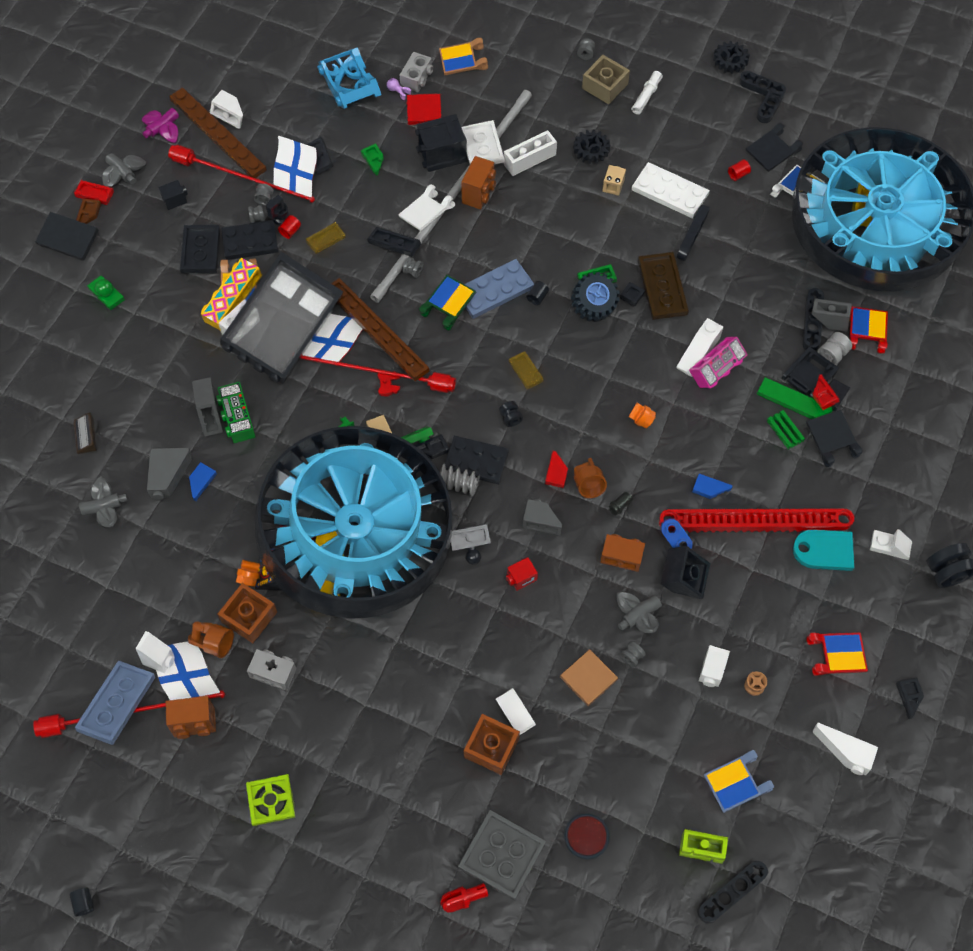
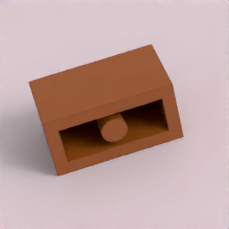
M607 534L600 563L639 572L645 543L638 539L622 538L617 534Z

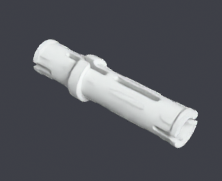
M654 71L651 78L645 82L643 91L631 108L633 113L641 114L651 95L657 90L658 83L663 78L660 72Z

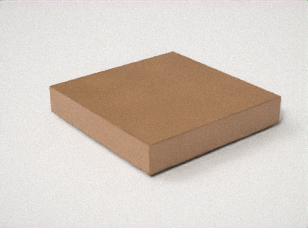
M590 649L560 675V678L587 706H590L618 680V677Z

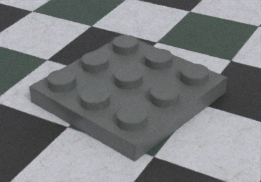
M489 810L458 868L509 898L516 900L546 841Z

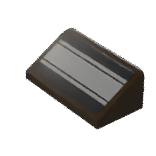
M89 412L74 420L77 454L97 451L94 421Z

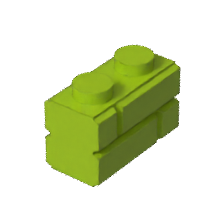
M685 829L681 837L679 856L705 861L712 860L715 863L722 864L726 858L728 837Z

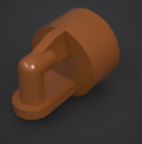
M591 457L588 458V462L574 468V480L583 497L596 498L604 493L607 488L606 479L602 470L594 465Z
M198 621L193 623L192 634L188 636L189 644L202 648L205 653L218 658H224L228 654L234 640L232 629L218 624Z

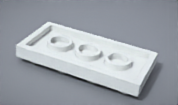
M649 162L632 185V191L692 219L710 191Z

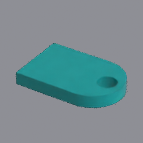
M806 530L800 533L794 542V556L801 565L807 568L853 571V533ZM805 545L809 551L801 552L798 546Z

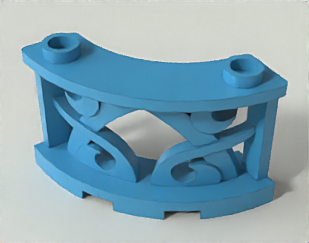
M358 47L318 62V71L320 75L324 76L338 107L341 106L345 109L347 108L346 104L364 97L382 95L376 78L370 73L366 74L364 71L366 66ZM350 54V56L344 62H342L340 58ZM336 60L340 68H338L337 65L332 64V68L334 70L330 71L327 68L326 63ZM345 74L351 79H359L355 84V89L340 86Z

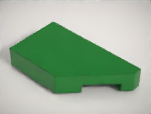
M375 143L362 149L361 154L377 176L382 166L384 155Z

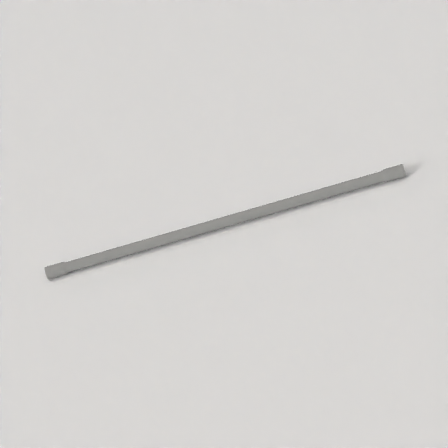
M524 90L514 106L496 128L499 139L532 97L530 91ZM469 166L447 194L453 197V200L462 190L461 182ZM445 211L422 231H419L415 239L420 240L422 243ZM401 255L383 281L370 295L374 302H380L390 285L403 269L404 263L409 257L408 255Z

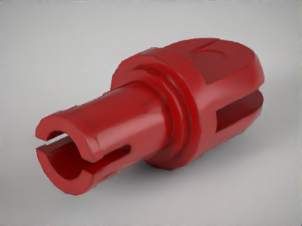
M484 883L469 889L461 886L444 894L441 897L440 904L445 912H455L463 908H469L470 902L488 897V891Z

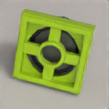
M288 774L246 783L252 826L295 818V804Z

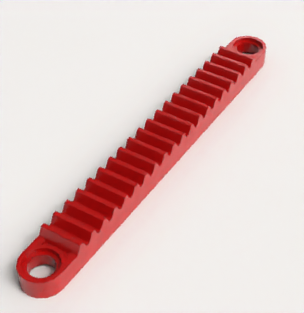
M848 509L664 510L659 518L660 527L664 518L670 516L677 520L683 529L689 533L692 531L697 533L700 531L847 530L854 522V515ZM839 516H846L849 522H840ZM669 526L668 531L675 530L674 526Z

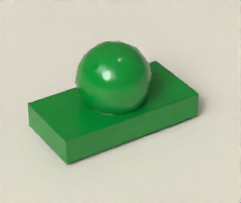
M102 275L87 285L88 289L110 310L125 300L124 296Z

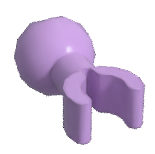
M391 78L388 80V90L400 93L402 100H406V95L403 93L411 95V89L401 87L397 79Z

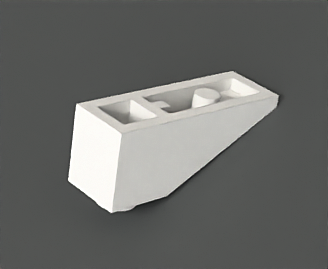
M707 318L676 368L693 377L689 369L714 348L721 337L723 326Z
M816 724L813 733L845 767L851 769V772L857 775H867L878 750L877 746L823 724Z

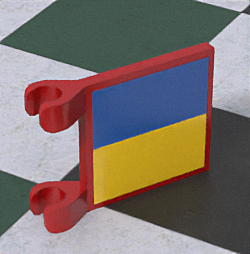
M851 307L849 339L852 342V349L856 348L858 338L878 341L877 352L885 353L888 344V311Z
M810 633L806 638L808 645L822 643L826 664H815L812 668L814 676L868 671L861 633Z

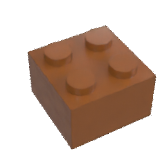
M478 156L474 157L461 182L463 204L480 210L484 204H487L490 196L489 193L496 186V181H494L496 170H494L493 161Z
M242 583L218 612V617L221 623L251 643H254L276 615L277 609L273 602Z
M208 696L166 701V725L173 736L178 739H186L190 737L189 735L196 734L198 736H208L210 733L216 732L215 708Z
M482 714L464 749V758L502 775L519 740L520 731Z

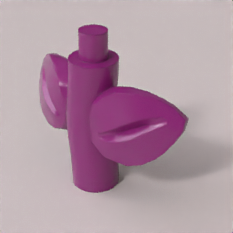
M170 108L163 116L157 110L145 114L142 117V122L148 126H146L143 136L145 138L149 136L154 137L160 133L165 140L176 144L179 132L173 122L179 118L177 111Z

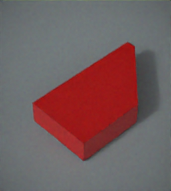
M819 375L816 388L813 391V398L820 408L825 410L838 403L839 398L824 377Z
M553 451L545 484L564 488L568 468L557 452Z

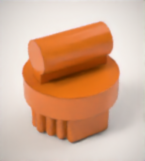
M636 403L628 417L635 420L634 423L647 429L654 421L656 412L646 405L642 406Z
M242 560L241 567L237 570L236 582L255 587L256 581L259 578L258 570L260 564Z

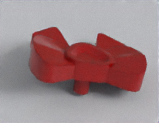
M378 373V378L380 379L378 394L385 397L393 393L397 394L401 388L400 386L391 385V381L400 379V377Z

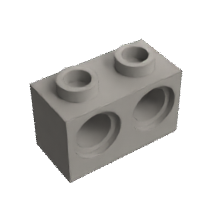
M413 52L399 75L400 86L419 92L421 87L425 86L428 75H431L433 72L432 58Z

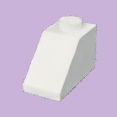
M221 90L211 102L210 114L240 129L243 113L237 97Z
M145 631L136 647L143 665L165 674L167 668H170L174 662L172 649L151 633Z
M710 645L703 661L699 681L708 687H719L730 651Z

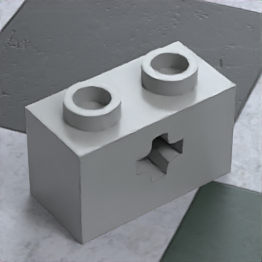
M256 649L247 669L249 678L285 691L288 690L296 672L295 663L291 658L282 656V658L277 657L273 652L266 649L263 651Z

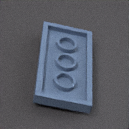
M517 259L466 283L465 285L474 289L476 294L465 308L472 319L530 291L534 283Z
M118 661L75 726L76 732L113 745L154 681V673Z

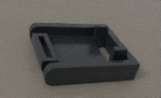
M808 347L783 374L782 379L786 380L789 377L788 383L804 395L810 392L809 397L813 398V391L816 388L819 375H822L828 383L837 373L839 367L811 347ZM814 359L816 362L825 367V371H821L812 363H810V361Z

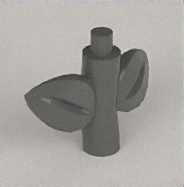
M114 153L108 154L105 161L110 166L103 172V184L111 188L121 179L127 183L134 184L136 179L132 171L146 165L145 160L135 155H128L121 160Z
M99 476L90 488V495L93 500L80 502L79 508L82 516L96 513L97 522L101 526L109 528L113 527L117 521L118 515L114 508L121 506V503L128 501L126 493L118 495V493L112 494L109 482L104 477Z
M617 592L618 605L622 612L626 613L622 617L623 621L617 624L619 629L623 631L627 627L631 629L636 625L641 632H656L659 627V621L651 613L662 607L658 597L653 595L647 600L640 602L638 597L632 593Z

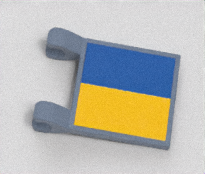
M754 750L704 774L723 813L766 794L774 788L771 780L757 787L747 769L746 764L756 761L758 757Z

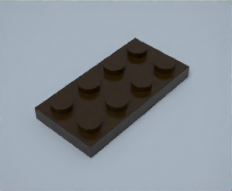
M674 252L639 256L638 263L652 320L688 315L689 310Z

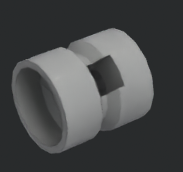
M835 332L817 352L834 365H837L842 360V357L852 349V342L843 333Z

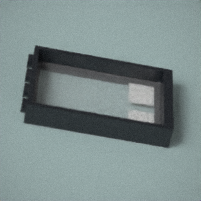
M281 252L220 338V345H222L221 347L226 352H233L238 355L237 358L242 362L252 364L256 371L268 374L272 381L283 384L341 300L343 291Z

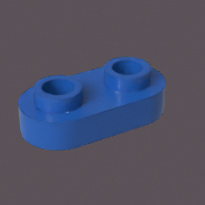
M668 518L662 522L661 532L672 548L680 547L679 544L684 541L686 546L692 549V540L677 520ZM669 526H674L675 530L669 532L668 528Z

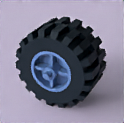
M596 272L594 275L589 273L587 276H583L574 287L571 300H573L572 307H576L575 312L576 314L580 313L582 319L587 317V321L594 319V322H598L600 319L604 320L617 307L620 292L616 290L617 284L612 283L613 279L606 278L607 274L601 276L600 272Z

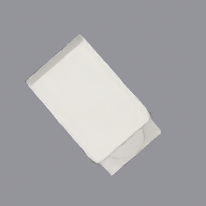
M899 529L896 530L894 535L874 530L870 550L909 560L912 541Z

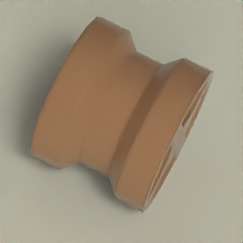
M758 671L750 673L744 684L745 690L753 696L762 694L767 686V678Z

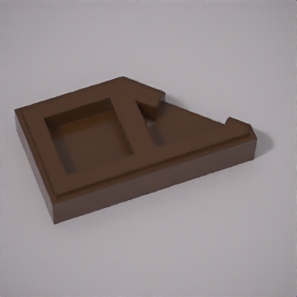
M83 199L76 221L88 224L97 219L101 202Z

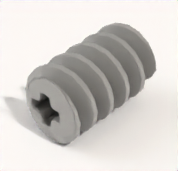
M445 464L442 465L440 474L448 490H452L455 486L456 492H459L462 488L463 494L470 490V495H475L480 475L476 478L475 471H473L468 476L467 469L461 474L459 467L453 472V466L446 470Z

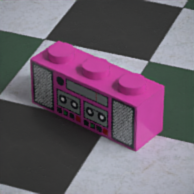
M726 337L692 366L689 371L699 388H712L717 385L719 379L727 376L733 367L743 362L742 359L748 354L737 337Z

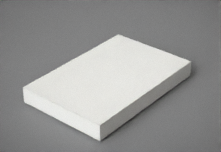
M493 120L461 127L467 139L466 147L469 164H471L475 156L493 161L494 164L505 162Z

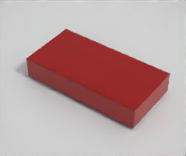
M81 180L74 195L77 198L98 200L101 204L108 205L114 190L110 187Z

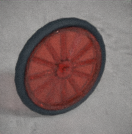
M588 813L572 818L567 824L564 833L568 849L575 856L583 859H593L600 856L607 849L610 839L609 830L605 822L598 816Z

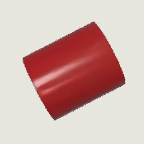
M745 159L728 168V174L733 181H737L751 173L750 164Z
M289 215L279 226L278 231L283 237L290 239L301 227V223L296 217Z

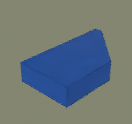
M201 462L189 476L192 497L195 501L217 475L215 470Z
M699 474L692 493L711 499L721 493L731 491L733 485Z

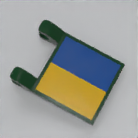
M446 275L427 302L421 305L419 311L423 317H427L432 307L448 315L442 324L444 329L450 331L456 319L476 294V291Z

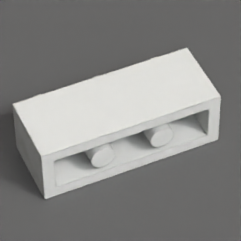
M547 130L504 151V166L512 176L555 156L557 141Z

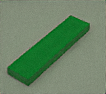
M766 377L757 392V395L810 419L832 413L833 411L832 407L822 410L815 399Z

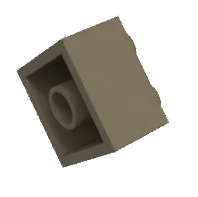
M602 55L583 75L582 89L610 104L628 85L630 70Z

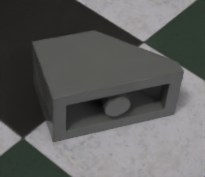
M815 299L812 315L828 329L847 332L852 304Z
M528 499L523 518V528L561 536L562 523L549 505L538 499Z

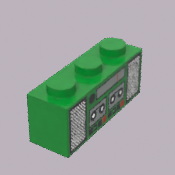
M240 382L218 387L219 395H216L219 406L223 405L224 410L220 412L223 422L227 421L228 426L225 427L227 437H232L234 444L256 438Z

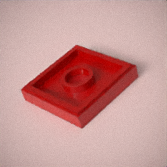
M440 94L407 95L408 125H417L441 118Z

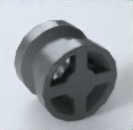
M587 38L582 39L579 42L578 57L583 60L592 59L595 42Z
M258 184L254 201L265 206L273 195V188L267 184Z
M262 204L254 208L252 206L248 207L251 223L265 221Z
M409 256L404 263L403 273H410L413 277L418 278L422 272L424 262L416 261L413 257Z
M632 641L627 645V649L620 653L622 660L631 667H636L638 660L646 655L645 651Z

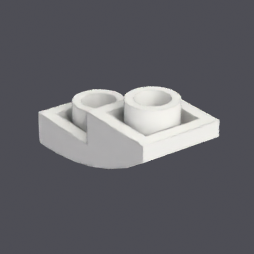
M513 688L496 698L512 727L520 731V735L536 725Z

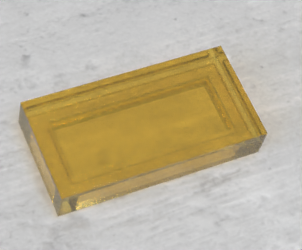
M335 222L306 238V242L317 254L346 237L345 233Z
M525 351L509 359V363L527 390L543 382V377Z

